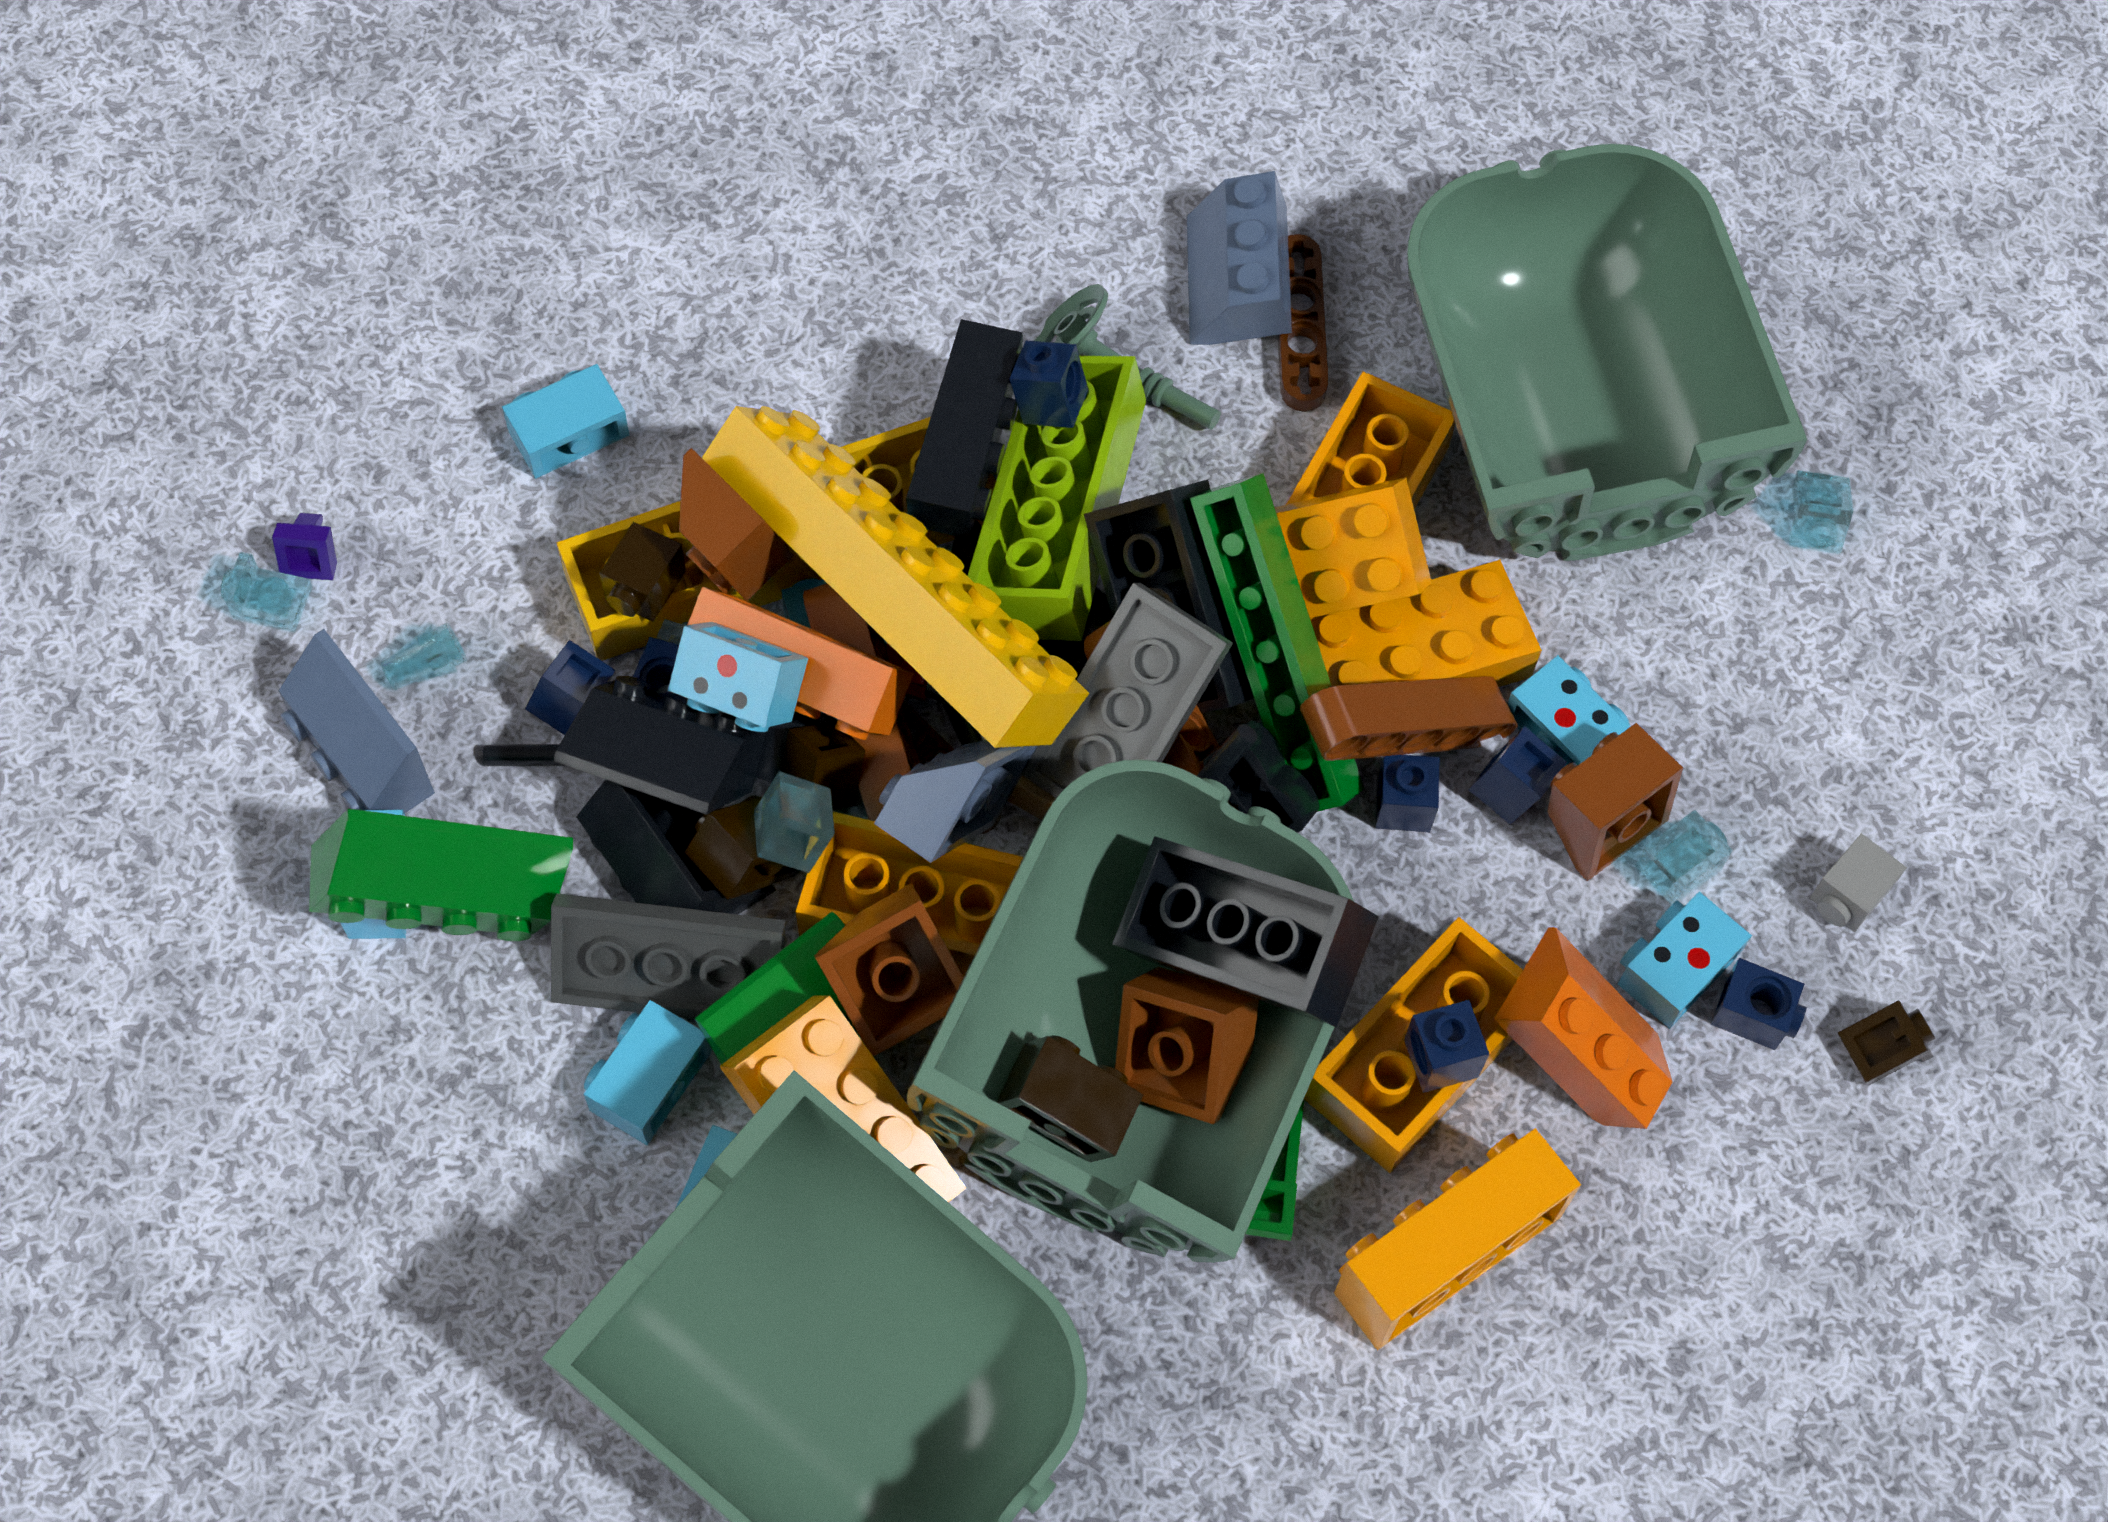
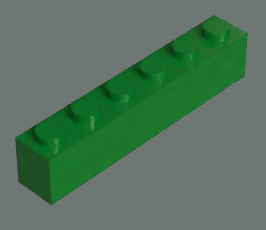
M1264 473L1214 487L1190 498L1263 726L1279 743L1284 754L1285 764L1299 771L1313 787L1320 806L1317 812L1343 806L1361 792L1364 786L1355 759L1335 761L1323 759L1300 711L1301 704L1306 699L1332 686Z

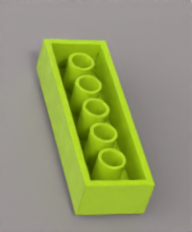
M1079 356L1088 392L1073 428L1023 424L1019 409L1016 414L968 577L974 583L982 584L996 593L1001 599L999 607L1012 619L1020 620L1030 626L1041 640L1082 641L1100 574L1084 514L1119 504L1146 404V397L1135 356Z

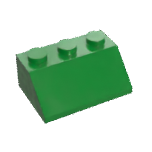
M830 912L695 1018L721 1065L812 996H830L859 1036L814 956L845 927V924L835 913Z

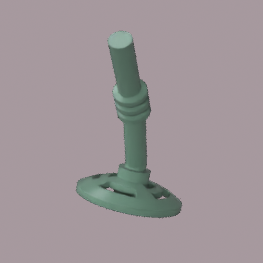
M1094 284L1081 289L1069 297L1046 319L1042 332L1034 341L1051 342L1056 335L1055 343L1076 344L1079 355L1121 356L1097 340L1098 333L1094 330L1108 301L1107 290L1100 284ZM1097 303L1095 308L1092 306L1086 307L1090 304ZM1138 367L1147 402L1152 401V404L1156 407L1165 405L1210 430L1217 425L1221 416L1219 410L1174 387L1173 380L1168 377L1164 378L1163 374L1159 372L1154 373V370L1149 367L1144 369Z

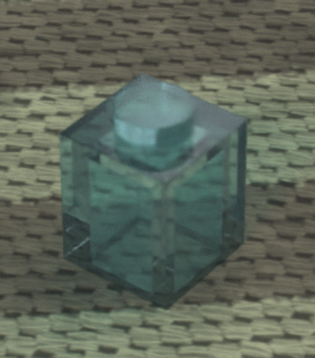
M780 771L754 810L757 857L807 873L811 871L835 834L830 788Z
M1693 810L1646 845L1635 866L1672 905L1677 900L1680 902L1720 872L1733 850L1728 846L1727 839L1721 829L1714 823L1705 821L1696 810Z

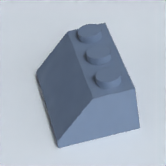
M1271 171L1224 179L1187 215L1189 339L1191 345H1213L1292 333L1287 206L1276 172Z
M322 629L316 633L278 690L287 707V711L280 714V716L298 742L308 737L317 750L311 753L310 756L324 777L330 782L338 776L347 790L340 795L349 809L403 810L405 814L435 794L418 749L326 630Z
M987 740L964 744L946 754L940 752L932 761L924 765L918 763L909 773L903 776L898 773L888 782L879 798V802L884 807L874 824L931 863L993 826L1038 746L994 748Z

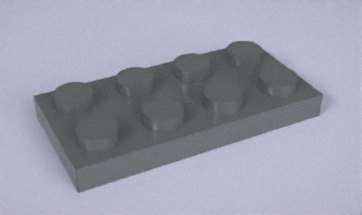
M1133 583L1077 678V681L1090 694L1053 744L1042 745L1036 748L1021 775L1057 798L1070 783L1081 775L1105 764L1123 760H1150L1162 763L1233 642L1142 583Z
M556 893L551 905V1002L641 1013L649 1000L680 1018L695 1019L784 949L786 920Z

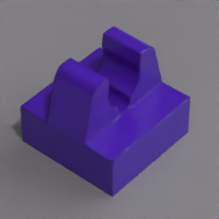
M300 512L293 524H276L272 540L280 577L333 581L337 558L331 527L321 526L323 522L322 514Z

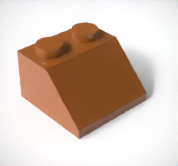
M692 448L683 455L679 531L693 546L685 554L720 591L727 593L731 588H734L744 600L748 601L794 555L766 521Z
M1637 723L1620 735L1613 732L1604 737L1594 748L1589 758L1579 765L1574 762L1566 765L1555 775L1551 782L1552 790L1547 812L1574 867L1586 881H1589L1666 823L1670 817L1683 767Z
M912 883L860 911L814 955L863 1043L873 1057L944 1018L964 978Z
M1158 966L1123 985L1115 1069L1128 1078L1127 1085L1144 1094L1142 1102L1214 1125L1220 1120L1252 1054L1259 1000Z

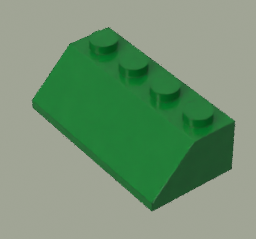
M348 808L311 845L309 912L328 914L330 920L339 923H355L364 920V918L386 920V926L395 929H413L423 924L441 926L442 932L450 935H469L476 931L497 933V938L504 941H524L530 939L531 935L551 921V905L556 893L560 894L573 851V838Z

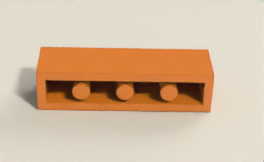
M707 587L701 588L687 625L715 622L808 657L795 707L796 712L815 719H819L821 712L838 719L835 726L837 730L862 740H867L869 733L890 735L914 675L913 672L732 594Z

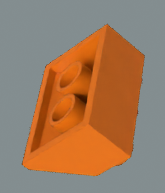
M1548 927L1494 1020L1593 1120L1604 1126L1647 1129L1673 1083L1659 1035L1556 927Z

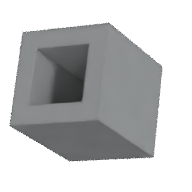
M1861 833L1822 878L1810 899L1817 903V909L1826 921L1838 927L1847 926L1853 932H1856L1894 887L1907 867Z

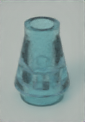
M446 622L438 627H435L433 624L429 625L392 656L380 661L386 678L396 691L406 685L458 672L456 666L466 662L467 658L457 636Z

